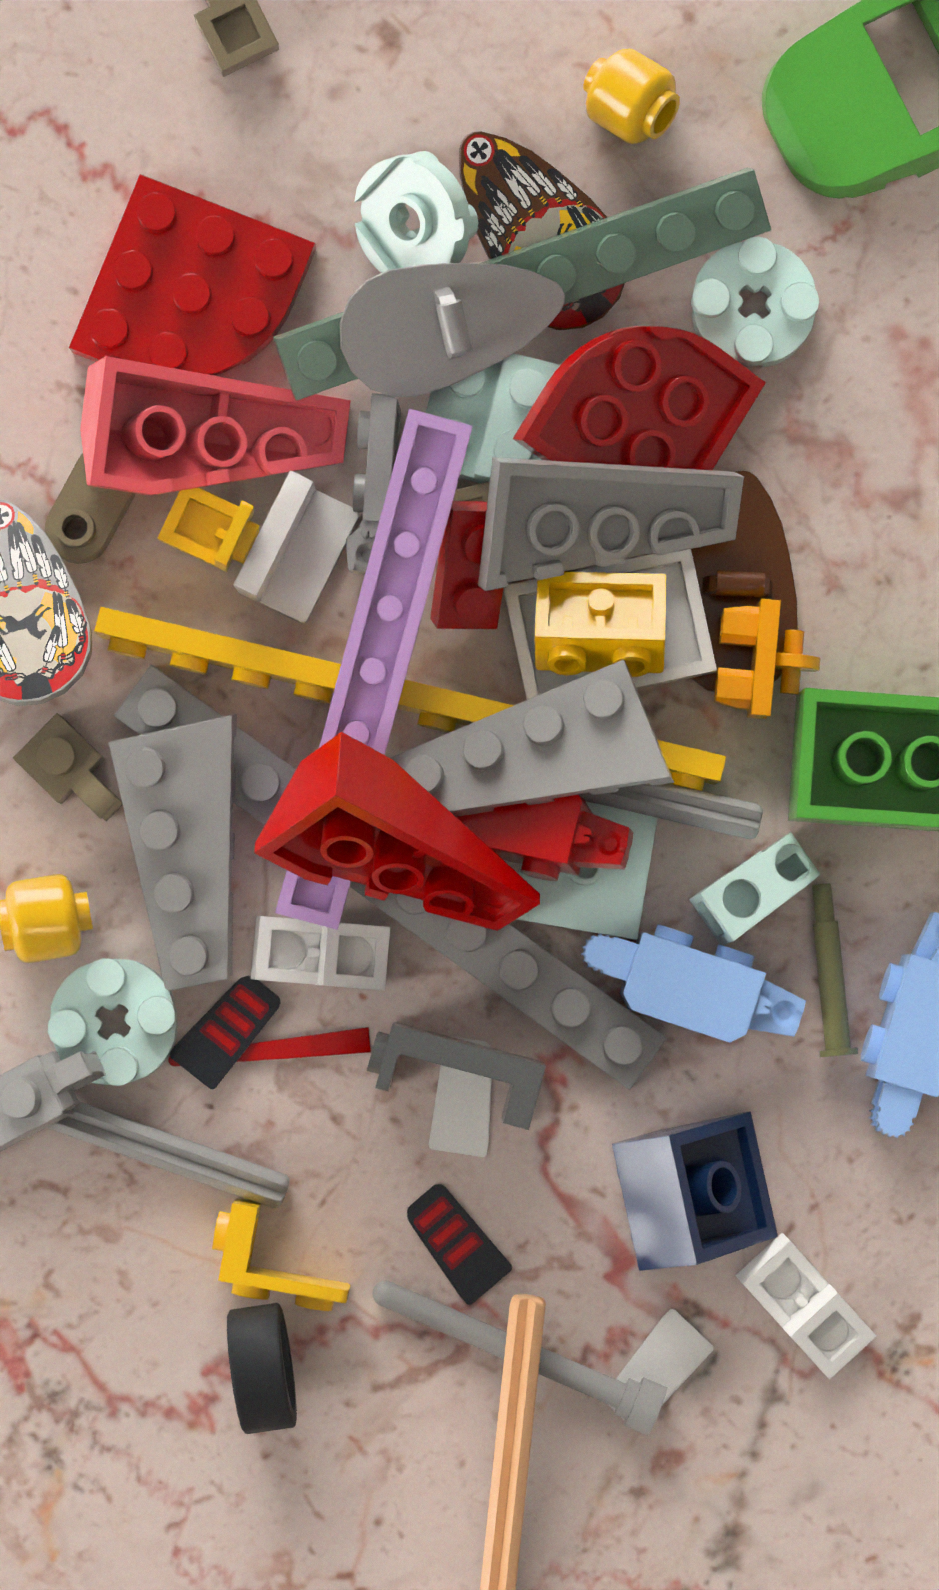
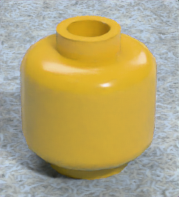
M630 48L618 50L608 59L599 58L589 69L583 84L584 91L588 93L586 99L588 117L595 124L629 144L641 143L648 138L658 139L673 122L680 105V96L676 94L675 77L669 70Z
M63 874L15 881L7 887L6 899L0 900V930L4 950H15L17 957L24 963H34L75 955L82 945L81 931L93 929L87 891L74 894L71 881Z

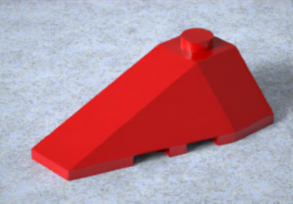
M343 732L337 734L300 762L255 842V854L305 880L328 886L332 876L364 884V896L385 901L389 893L405 895L423 900V907L428 913L496 931L540 905V893L393 759Z

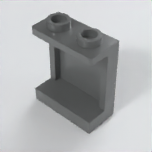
M398 1022L392 1024L390 1034L377 1033L367 1067L368 1072L379 1074L376 1089L389 1091L400 1055L421 1059L509 1083L510 1086L501 1116L504 1124L529 1130L546 1068L542 1061Z

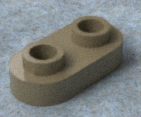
M82 453L46 518L45 533L60 557L65 561L75 564L91 562L100 557L108 547L136 493L88 486L84 455ZM75 518H81L87 522L86 534L77 540L67 538L65 529L68 522Z

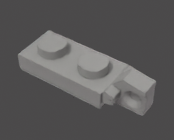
M372 393L371 411L359 412L358 449H368L366 474H355L353 486V512H363V521L359 524L360 527L346 538L348 570L354 574L365 575L398 452L401 408L397 398L385 394Z
M52 1051L45 1055H37L0 1075V1152L74 1114L72 1109L80 1104L75 1091L106 1075L96 1051L90 1054H84L83 1051H80L62 1061L58 1052Z

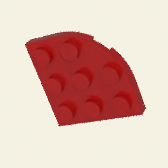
M140 174L69 349L72 353L94 362L108 356L213 376L226 372L241 363L244 365L269 345L273 337L279 333L286 322L315 254L316 244Z
M663 326L621 328L592 339L578 348L558 367L541 391L514 435L513 440L540 459L546 461L713 470L766 382L721 348L694 333Z

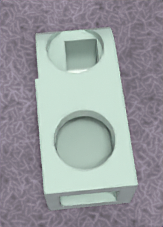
M790 832L763 851L758 852L733 868L689 900L719 944L725 945L736 940L805 888L820 873Z

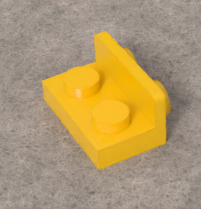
M564 572V575L537 580L535 615L536 669L570 676L581 672H595L624 660L632 677L643 676L647 673H662L664 671L666 574Z

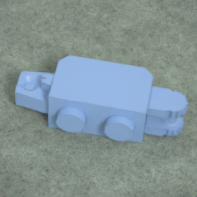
M937 912L930 913L912 953L902 954L899 965L889 963L879 992V999L887 1002L880 1026L871 1024L861 1052V1061L869 1063L865 1076L878 1079L871 1102L873 1109L869 1110L871 1116L868 1118L872 1120L870 1125L875 1126V1131H881L883 1135L887 1133L888 1137L894 1135L895 1138H898L899 1135L905 1136L906 1131H911L910 1126L914 1125L912 1119L917 1116L923 1094L933 1097L939 1096V913Z
M657 924L654 935L645 932L639 933L636 943L618 937L610 938L609 934L603 936L600 933L597 936H591L590 940H585L586 945L582 946L583 953L581 955L584 956L583 962L588 964L587 967H592L593 971L599 969L602 974L623 980L620 995L629 1010L729 1043L746 1035L748 1029L794 1037L799 1027L806 1000L765 980V972L751 968L755 956L718 944L714 956L690 948L694 936Z

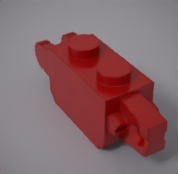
M579 794L554 798L553 802L534 805L521 803L495 807L490 812L457 817L503 860L522 864L521 873L547 881H558L560 872L579 876L581 867L625 870L633 841V831L629 827L594 815Z

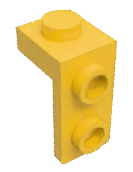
M193 488L179 491L157 539L227 572L232 560L244 564L259 534L260 525L251 521L254 515L253 505L241 501L240 505L237 506L201 488Z
M236 1198L232 1203L230 1213L219 1211L212 1250L223 1251L218 1281L233 1283L232 1294L260 1300H268L271 1290L295 1294V1305L320 1311H332L334 1302L347 1303L351 1285L349 1283L250 1266L261 1204Z

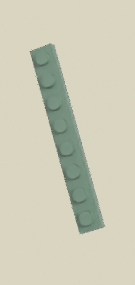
M747 167L481 263L509 265L530 270L549 278L562 287L565 294V305L763 234L772 229L755 171ZM343 312L273 337L296 401L358 379L351 372L340 348V321Z

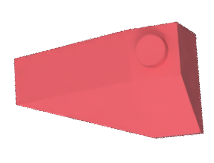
M105 356L89 366L87 371L80 428L87 485L151 496L288 473L290 470L294 472L341 464L344 461L351 400L314 394L296 401L290 389Z

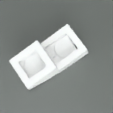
M256 916L251 979L385 991L391 927L340 923L338 930L299 919Z
M783 1233L735 1275L829 1380L876 1337L874 1332Z

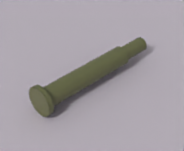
M831 884L812 885L816 923H813L825 1041V1050L819 1051L820 1058L858 1054V1048H851L839 926L838 921H835Z

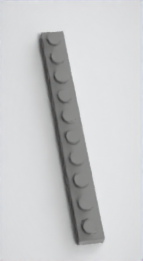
M153 665L149 666L113 715L140 735L223 717ZM237 727L236 737H234L233 768H236V784L233 803L265 825L296 769ZM351 881L350 888L629 1090L667 1039L512 925L508 924L496 931L428 913L423 907V900L401 894L389 893L385 901L364 896L365 885Z

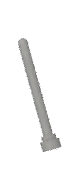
M381 1281L375 1285L373 1298L378 1305L504 1359L506 1331L393 1282ZM541 1347L539 1375L615 1407L614 1414L625 1419L624 1426L647 1436L649 1435L662 1407L667 1387L645 1377L642 1378L641 1382L629 1378L626 1383H623Z

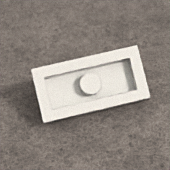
M290 470L233 584L237 592L299 623L304 624L308 622L346 546V538L351 535L359 519V512H353V507L316 490L312 480Z

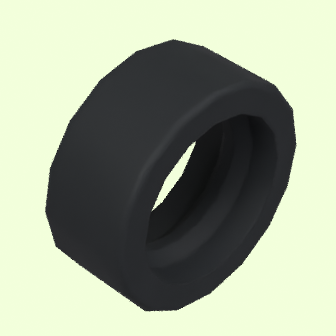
M272 1303L231 1309L227 1315V1343L233 1394L241 1429L245 1434H253L295 1427L297 1404L293 1364L286 1322L280 1304Z

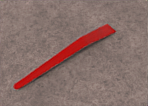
M369 1027L251 1043L237 1062L371 1052ZM169 1056L168 1062L171 1066H180Z

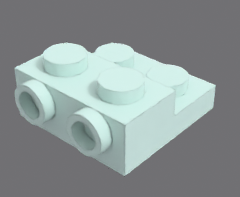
M513 353L495 365L456 384L430 393L426 413L473 426L460 479L480 484L489 482L492 457L542 460L513 440V437L546 383L560 366L559 364Z

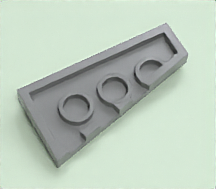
M492 457L478 586L488 591L508 587L507 583L533 577L537 580L564 575V571L592 565L605 567L624 563L626 558L650 553L663 555L735 540L744 476L730 471Z
M624 660L391 757L455 817L490 812L495 807L527 803L528 805L553 802L554 798L584 793L598 795L617 792L619 788L649 783L651 786L674 783L631 673Z
M237 714L108 742L165 989L168 991L226 980L232 976L233 893L231 892V873L235 833H232L233 796L235 795L236 768H233Z

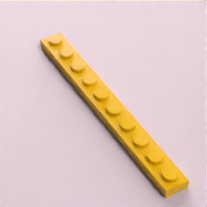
M101 606L94 630L101 638L110 640L107 650L113 653L137 659H145L147 649L170 654L169 665L179 669L207 674L209 664L233 670L232 681L263 689L269 688L271 679L295 684L293 695L326 704L331 702L341 667L339 663ZM405 679L397 709L419 714L417 722L419 726L450 733L455 731L456 723L467 726L514 705ZM657 740L674 780V783L671 784L703 791L704 783L716 785L721 781L726 756Z

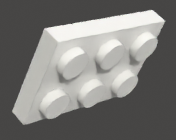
M691 549L663 555L654 553L626 559L624 563L605 567L593 566L570 571L666 574L664 671L662 673H647L643 676L632 677L637 689L717 672ZM537 579L509 584L508 587H504L527 700L592 673L581 672L576 675L566 676L552 671L537 670L535 667Z

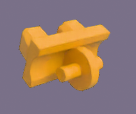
M761 599L756 607L741 606L724 608L722 610L719 644L753 647L751 670L717 669L714 703L734 709L747 710L746 718L766 719V717L771 716L775 669L782 670L780 693L799 695L801 671H820V657L802 655L804 631L785 630L783 653H776L781 600Z

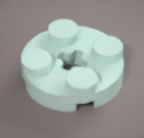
M420 151L413 154L398 155L378 162L365 173L357 187L355 203L362 201L360 210L362 221L355 223L357 238L369 261L381 273L390 269L415 265L460 263L468 249L469 239L478 230V216L475 209L468 204L465 193L457 179L432 153ZM406 204L417 212L420 228L411 231L405 222L410 216L409 211L405 207Z
M759 236L726 246L712 255L697 275L691 299L692 321L696 335L709 340L742 365L751 367L759 365L761 367L774 366L792 356L808 337L819 305V297L815 289L813 277L802 260L789 249ZM747 289L752 293L759 291L765 293L768 297L765 303V307L769 311L768 316L763 319L756 313L750 314L747 318L742 316L739 309L744 301L740 293Z
M102 958L79 967L61 984L52 1001L48 1034L61 1060L80 1051H83L84 1054H90L93 1051L97 1052L106 1075L92 1083L122 1086L149 1076L168 1058L176 1043L178 1034L175 1000L172 991L165 989L163 978L150 967L134 960ZM119 1004L125 1006L129 1011L124 1019L126 1024L131 1027L129 1033L125 1037L118 1033L112 1034L109 1038L104 1037L100 1033L103 1022L98 1018L100 1010L104 1007L112 1011Z

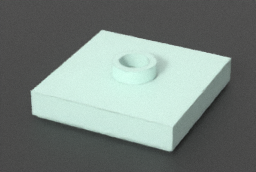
M586 802L594 815L627 826L633 831V841L625 870L581 867L579 876L560 872L558 881H547L521 873L522 864H520L519 875L540 893V905L516 920L637 940L658 818Z

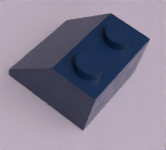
M751 1111L653 1131L612 1144L639 1271L698 1265L778 1237Z

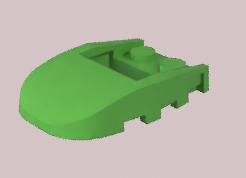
M861 0L798 40L773 65L767 75L762 91L763 116L789 170L805 187L830 198H855L885 189L887 183L914 174L920 178L939 168V126L920 135L864 27L912 3L939 54V0Z

